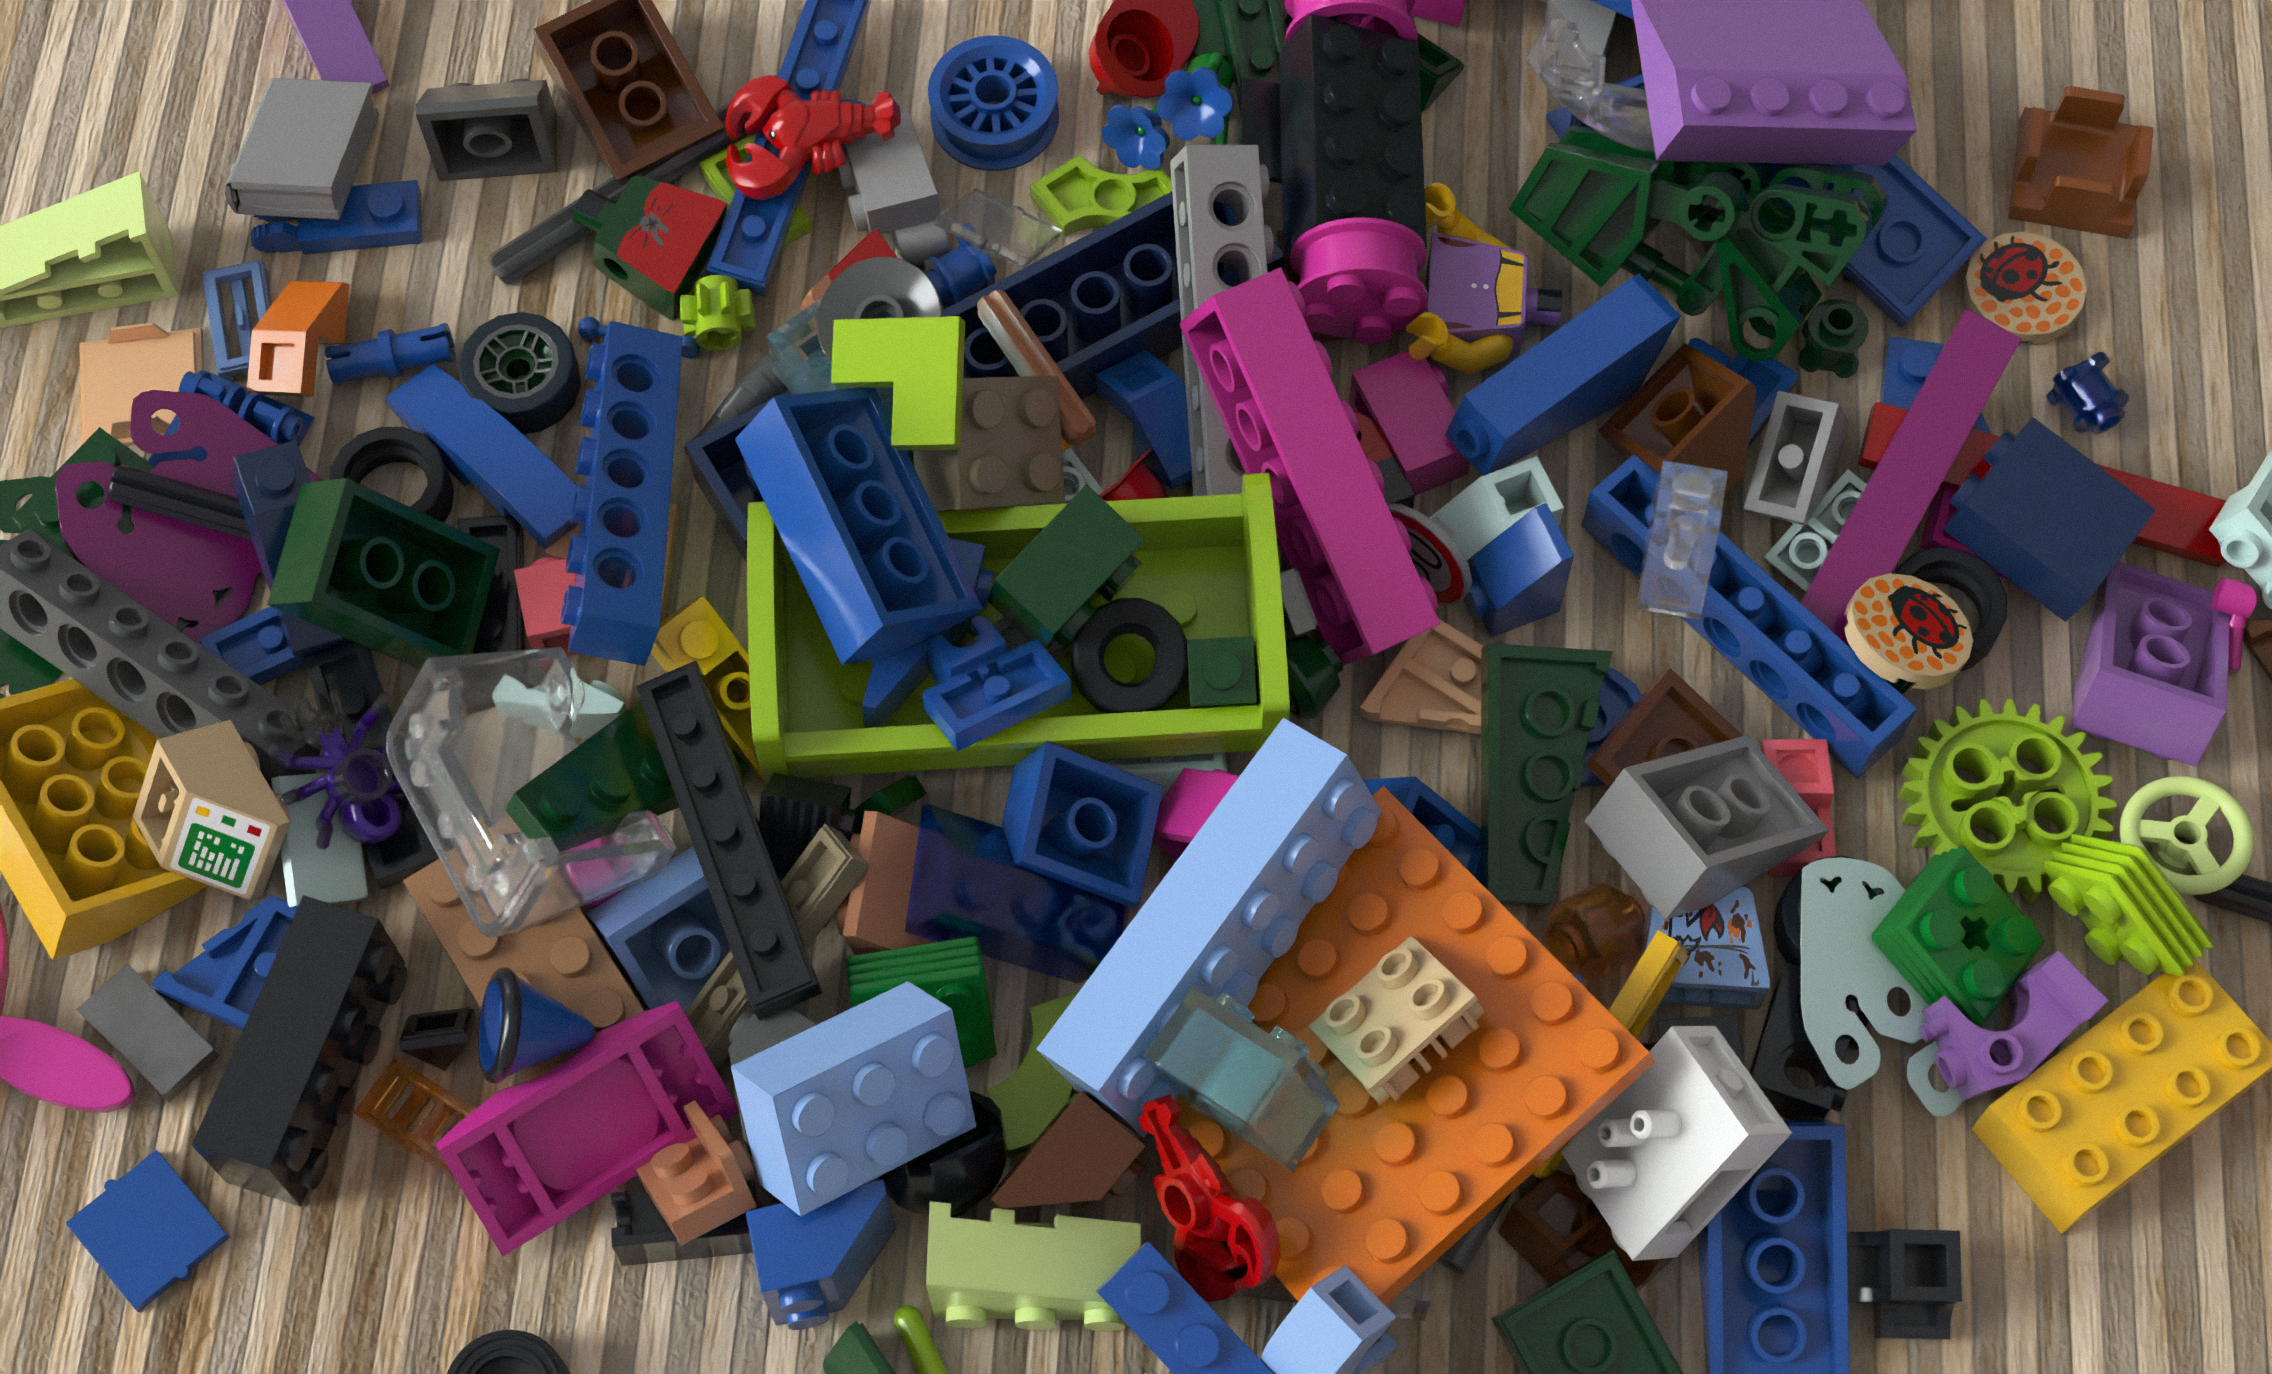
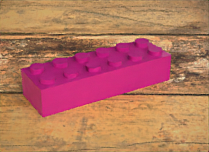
M1280 267L1213 295L1182 320L1179 325L1245 473L1270 474L1278 547L1288 569L1294 568L1295 571L1299 572L1318 623L1316 632L1320 640L1324 639L1331 645L1340 658L1342 665L1345 666L1440 625L1435 613L1438 609V602L1431 584L1426 578L1418 575L1409 555L1411 540L1404 524L1397 517L1392 516L1384 499L1385 483L1382 473L1372 459L1366 458L1356 436L1359 431L1356 415L1346 400H1340L1330 378L1332 375L1330 357L1325 347L1318 340H1313L1304 320L1306 307L1302 294L1293 282L1287 281Z

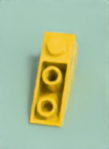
M704 596L689 600L660 623V629L651 649V654L666 673L697 661L705 676L730 746L764 782L752 737L749 655Z

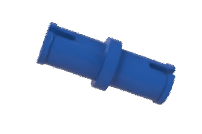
M447 323L395 334L392 329L379 331L375 339L335 347L333 345L325 347V356L331 358L326 360V365L334 385L386 374L389 379L402 377L406 369L446 361L449 363L454 362L456 359L455 351L450 350L455 348Z

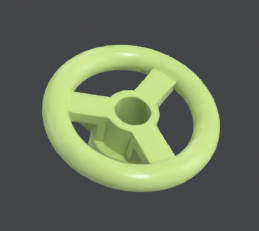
M2170 776L2154 780L2140 788L2129 799L2120 819L2121 843L2144 847L2142 842L2152 843V858L2179 894L2202 895L2227 887L2242 875L2249 865L2253 854L2254 833L2246 811L2230 793L2204 779L2190 776ZM2175 795L2199 798L2188 815L2178 816L2171 822L2142 819L2149 806L2162 798ZM2218 810L2230 824L2234 839L2232 852L2221 867L2209 850L2208 832L2206 829L2207 824ZM2176 837L2186 838L2192 844L2181 843Z

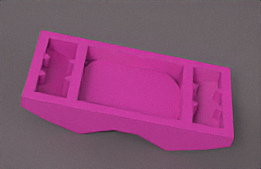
M674 1001L599 1031L590 1042L582 1046L567 1061L542 1076L499 1090L460 1121L435 1146L501 1255L505 1256L638 1175L636 1169L651 1162L652 1157L661 1149L676 1143H687L697 1138L683 1106L695 1100L709 1119L719 1114L724 1122L737 1115L739 1110L682 1007L677 1001Z

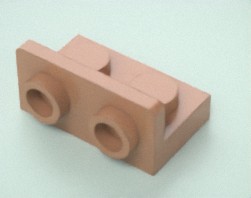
M695 1100L683 1106V1109L697 1138L687 1143H676L661 1149L652 1157L651 1162L636 1169L645 1191L681 1246L757 1207L746 1183L755 1178L756 1173L739 1140H733L719 1114L709 1119Z

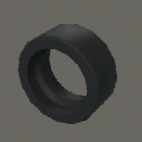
M379 427L357 435L340 449L330 466L329 480L348 478L360 484L362 479L377 467L391 462L412 463L419 466L425 472L428 483L421 498L410 507L445 523L452 510L454 487L439 449L425 435L405 427Z
M1935 547L1914 553L1897 567L1894 574L1910 575L1926 582L1948 584L1963 591L1975 603L1980 615V622L1976 631L1972 634L1973 644L1970 657L1960 671L1971 669L1989 654L2007 619V594L1999 576L1982 559L1961 549Z

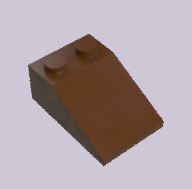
M592 0L533 29L539 57L566 105L618 184L724 132L720 119L652 0Z

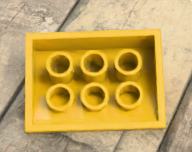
M74 679L0 698V871L52 961L114 941L210 886L161 868L132 817L156 741L159 738Z

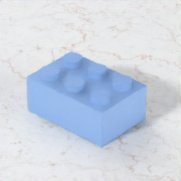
M909 981L731 1066L759 1185L800 1217L976 1127L952 1008Z

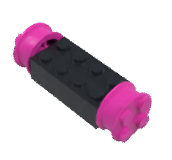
M1285 0L1287 12L1293 21L1286 32V45L1279 52L1283 258L1290 260L1293 271L1300 278V284L1297 287L1305 302L1306 315L1304 320L1310 332H1318L1341 338H1355L1358 342L1368 345L1381 344L1388 341L1392 333L1406 328L1413 320L1424 313L1428 306L1427 290L1418 279V272L1426 261L1427 238L1419 42H1417L1416 25L1408 15L1414 6L1415 0Z

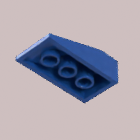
M1783 1120L1792 1134L1697 1235L1706 1374H1849L1846 1145L1844 1125L1829 1120Z

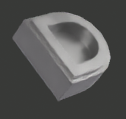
M1293 568L1280 573L1286 633L1293 639L1313 632L1318 623L1299 572Z

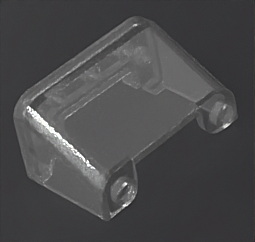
M562 647L427 658L390 723L387 732L386 750L391 769L474 925L481 934L487 937L520 933L654 877L664 869L677 849L666 826L656 814L648 810L629 813L621 821L614 833L564 852L558 851L551 837L528 839L505 809L517 790L578 747L569 729L584 703L585 688L582 679L576 673Z

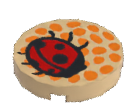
M2026 231L2003 233L1984 242L1970 258L1963 279L1965 308L2022 338L2021 341H2032L2030 345L2046 344L2064 335L2078 319L2083 309L2087 292L2083 268L2072 253L2050 237Z
M1892 573L1869 578L1856 590L1847 604L1845 614H1847L1848 623L1844 628L1847 642L1859 660L1885 680L1896 684L1899 679H1903L1907 682H1915L1912 687L1914 689L1929 690L1948 684L1960 672L1970 657L1973 637L1969 621L1953 599L1938 587L1910 575Z

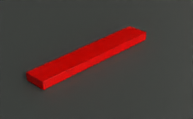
M1875 402L1870 410L1857 465L1870 469L1876 468L1908 410ZM1971 429L1939 488L1948 487L1957 491L1972 472L1982 479L1991 467L1982 458L1999 436ZM2096 464L2156 509L2132 543L2218 568L2226 562L2221 554V546L2217 538L2209 531L2226 500Z

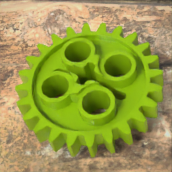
M2007 698L1999 714H1994L1986 699H1980L1973 712V718L1959 705L1952 712L1949 724L1939 718L1934 720L1928 731L1929 738L1920 736L1911 751L1916 758H1908L1901 773L1911 781L1904 782L1898 793V799L1913 805L1906 809L1901 822L1905 825L1921 826V829L1916 833L1911 842L1913 848L1932 846L1935 850L1932 855L1933 857L1936 854L1941 855L1944 851L1949 852L1953 848L1957 850L1961 845L1965 846L1981 866L1991 873L1994 881L2009 898L2013 895L2015 888L2019 887L2026 901L2034 903L2041 893L2042 885L2047 889L2053 882L2043 869V860H2053V851L2062 852V842L2071 843V834H2081L2107 840L2113 832L2114 826L2103 819L2110 817L2117 807V802L2100 796L2110 787L2113 778L2108 775H2093L2092 771L2102 759V754L2095 752L2082 755L2078 749L2084 741L2086 734L2082 731L2068 738L2062 735L2060 732L2065 719L2062 715L2057 716L2046 725L2040 722V705L2034 703L2024 717L2017 715L2015 703L2011 698ZM2017 758H2027L2034 761L2040 767L2042 774H2033L2026 771L2020 766ZM1953 768L1971 770L1978 777L1980 783L1963 781L1956 775ZM2049 789H2058V790L2061 791L2062 794H2060V793H2058V792H2044V791H2045V790H2049ZM1996 794H2001L2002 797H1995V796H1996ZM1951 806H1954L1956 808L1970 809L1967 811L1956 812L1952 809ZM2034 817L2050 819L2056 824L2060 833L2051 834L2043 831L2037 825ZM1980 826L1988 829L1994 835L1997 843L1992 844L1980 841L1973 835L1970 827Z

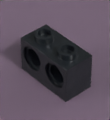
M1786 962L1775 983L1749 1073L1781 1117L1790 1120H1824L1830 1109L1837 1112L1841 1111L1848 1090L1838 1087L1831 1080L1806 1034L1801 1010V966ZM1848 995L1845 1000L1847 1009L1854 1011L1866 1028L1868 1019L1863 1011L1858 1010L1857 998L1853 995ZM1849 1035L1839 1036L1835 1043V1052L1841 1062H1844L1847 1048L1854 1051L1859 1049L1855 1039ZM1800 1067L1806 1070L1813 1077L1815 1087L1801 1089L1794 1086L1787 1079L1784 1069Z

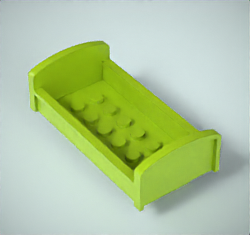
M1243 474L1241 494L1105 501L1145 538L1135 555L1142 562L1141 566L1134 572V577L1111 601L1118 598H1143L1163 606L1180 623L1187 640L1253 636L1256 705L1189 709L1188 675L1186 673L1178 693L1161 710L1106 714L1093 707L1080 694L1072 675L1070 654L1057 663L1071 679V698L958 752L924 710L922 692L938 685L932 674L921 683L882 727L864 728L862 704L874 659L841 665L765 502H749L747 521V614L753 743L765 786L774 773L806 778L1016 765L1038 747H1041L1046 741L1095 760L1259 751L1283 718L1289 721L1290 713L1283 601L1270 474ZM1067 504L936 511L948 538L985 545L986 570L995 571L996 579ZM1099 595L1091 605L1096 609L1108 603V601ZM990 603L987 609H982L975 615L986 617L992 625L1004 617ZM972 626L970 631L955 647L959 648L977 636ZM1122 634L1115 637L1107 645L1104 653V663L1108 673L1116 680L1123 683H1137L1146 679L1152 673L1155 665V653L1151 644L1144 637L1136 634Z

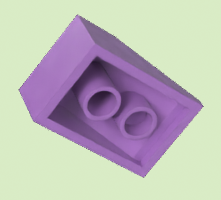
M2118 561L2098 589L2074 687L2071 727L2086 731L2099 739H2111L2148 751L2161 759H2173L2196 767L2227 711L2230 615L2211 609L2214 591Z

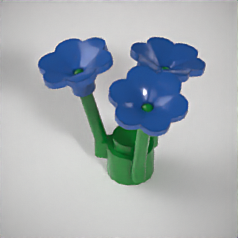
M1218 52L1199 55L1193 59L1187 71L1176 70L1170 73L1165 81L1166 92L1159 98L1152 110H1147L1141 106L1129 109L1124 105H1114L1107 113L1108 123L1102 129L1104 142L1111 148L1116 149L1119 161L1125 166L1135 168L1142 165L1149 170H1155L1161 166L1165 159L1164 151L1170 145V138L1167 132L1161 128V119L1171 122L1173 133L1182 140H1192L1200 134L1204 137L1214 138V145H1227L1229 115L1234 106V98L1230 91L1234 80L1232 67Z

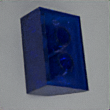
M930 804L923 807L905 932L937 942L978 937L981 952L984 956L1078 984L1089 979L1122 935L1125 905L1015 865L1003 827Z

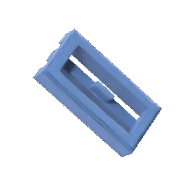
M262 259L202 272L217 373L220 377L231 382H235L234 375L243 373L248 379L252 328L244 279L252 277L259 320L272 305L268 273ZM230 282L242 356L237 358H231L220 287V284Z

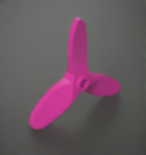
M0 903V1079L26 1095L59 1107L97 1113H109L125 1108L134 1101L136 1096L134 1084L123 1067L108 1054L84 1039L51 1025L1 1015L9 977V950L7 929Z

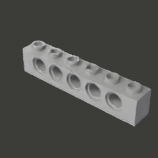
M1185 145L1170 161L1181 321L1213 295L1232 288L1220 279L1217 271L1218 262L1227 263L1237 271L1239 284L1267 273V263L1270 262L1273 254V234L1271 227L1264 225L1262 202H1265L1268 196L1269 175L1267 167L1259 162L1258 145ZM1213 202H1221L1231 208L1235 216V226L1225 225L1216 218L1213 211ZM1182 332L1193 496L1241 494L1243 474L1246 473L1238 470L1231 461L1230 450L1233 445Z

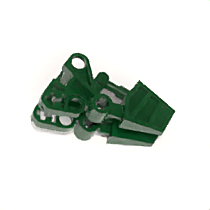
M1571 126L1567 129L1559 143L1551 142L1546 147L1508 210L1601 288L1620 269L1633 276L1640 274L1647 282L1651 280L1675 294L1679 309L1690 316H1698L1704 313L1723 290L1730 341L1734 349L1741 356L1749 360L1766 361L1774 358L1783 349L1822 296L1809 273L1830 287L1884 215L1888 204L1887 193L1879 185L1876 178L1862 172L1816 164H1789L1784 166L1772 178L1770 163L1717 162L1713 164L1710 162L1656 161L1652 134ZM1734 168L1745 172L1741 177L1742 180L1750 179V183L1745 188L1743 183L1735 176L1729 174ZM1789 177H1799L1807 181L1811 187L1805 188L1781 183ZM1828 183L1834 184L1832 191L1827 190ZM1854 189L1864 191L1863 200L1873 204V208H1868L1859 197L1851 195ZM1782 199L1787 200L1793 208L1788 206ZM1710 208H1715L1723 212L1719 217H1715L1707 211ZM1661 221L1683 226L1690 236L1701 241L1715 240V243L1691 275L1664 260L1663 253L1644 243ZM1763 318L1768 319L1773 325L1768 324ZM1749 319L1752 328L1762 336L1775 339L1774 344L1765 349L1751 346L1743 336L1744 322Z

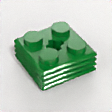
M1962 845L1957 850L1953 848L1949 852H1942L1941 855H1934L1871 936L1876 946L1928 1005L1933 1004L1945 995L1968 1020L1979 1026L1984 1025L2044 945V938L2038 932L2031 919L2019 910L1994 881L1991 873L1981 866L1968 849Z
M967 937L854 955L846 959L852 1008L909 981L952 1008L964 1068L971 1067L980 1060L994 1058L997 1055L985 970L978 937Z

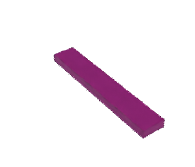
M1968 308L1959 318L1800 601L1807 610L1848 646L1850 645L1847 642L1844 629L1848 623L1847 614H1845L1847 604L1856 590L1869 578L1892 573L2022 339Z

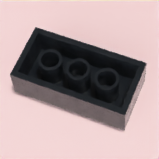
M303 895L192 1143L196 1151L226 1183L301 1207L308 1189H316L322 1181L328 1164V1152L325 1151L335 1127H342L351 1114L355 1101V1090L352 1087L361 1066H368L373 1061L381 1041L380 1022L388 1004L395 1005L400 999L407 980L406 963L378 918Z

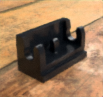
M749 1180L746 1183L756 1203L755 1185ZM627 1191L611 1194V1203L615 1208L617 1228H611L612 1248L623 1266L753 1253L746 1213L681 1246L647 1193L628 1195Z

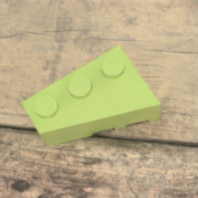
M140 171L0 226V328L179 296L172 234Z
M930 1201L926 1288L934 1318H946L945 1324L947 1326L961 1329L987 1326V1319H1015L1016 1327L1027 1330L1055 1328L1056 1320L1084 1321V1328L1093 1331H1119L1125 1328V1322L1101 1298L1096 1290L1141 1247V1223L1056 1215L1054 1223L1015 1222V1210L998 1208L991 1210L990 1221L950 1217L951 1203Z

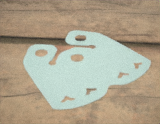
M1839 857L1817 860L1802 868L1800 933L1801 1010L1806 1034L1828 1076L1838 1087L1849 1090L1876 1074L1880 1067L1881 1055L1878 1045L1854 1011L1847 1009L1845 1004L1846 997L1853 995L1857 998L1858 1006L1878 1034L1910 1044H1914L1923 1038L1919 1026L1927 1023L1922 1010L1928 1004L1876 946L1871 937L1872 933L1906 890L1887 869L1863 860ZM1835 877H1841L1842 881L1835 887L1834 893H1831L1829 888L1820 882V878L1832 881ZM1862 882H1867L1872 889L1881 888L1884 894L1877 895L1870 900ZM1900 987L1909 995L1911 1007L1907 1015L1897 1016L1889 1009L1887 995L1892 988ZM1999 1005L1984 1025L1977 1026L1995 1032ZM1841 1035L1853 1037L1858 1044L1859 1057L1853 1064H1845L1837 1057L1835 1043ZM1934 1041L1909 1058L1907 1079L1909 1085L1926 1109L1933 1116L1944 1117L1953 1113L1963 1102L1957 1088H1949L1945 1092H1938L1930 1085L1928 1071L1931 1065L1936 1063L1935 1054L1939 1051L1937 1043Z

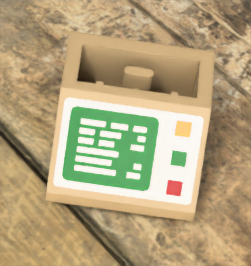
M231 720L157 739L132 817L161 868L250 901L261 898L275 866L286 832L289 829L290 815L282 796L278 793H273L261 773L255 749L250 743L243 742Z

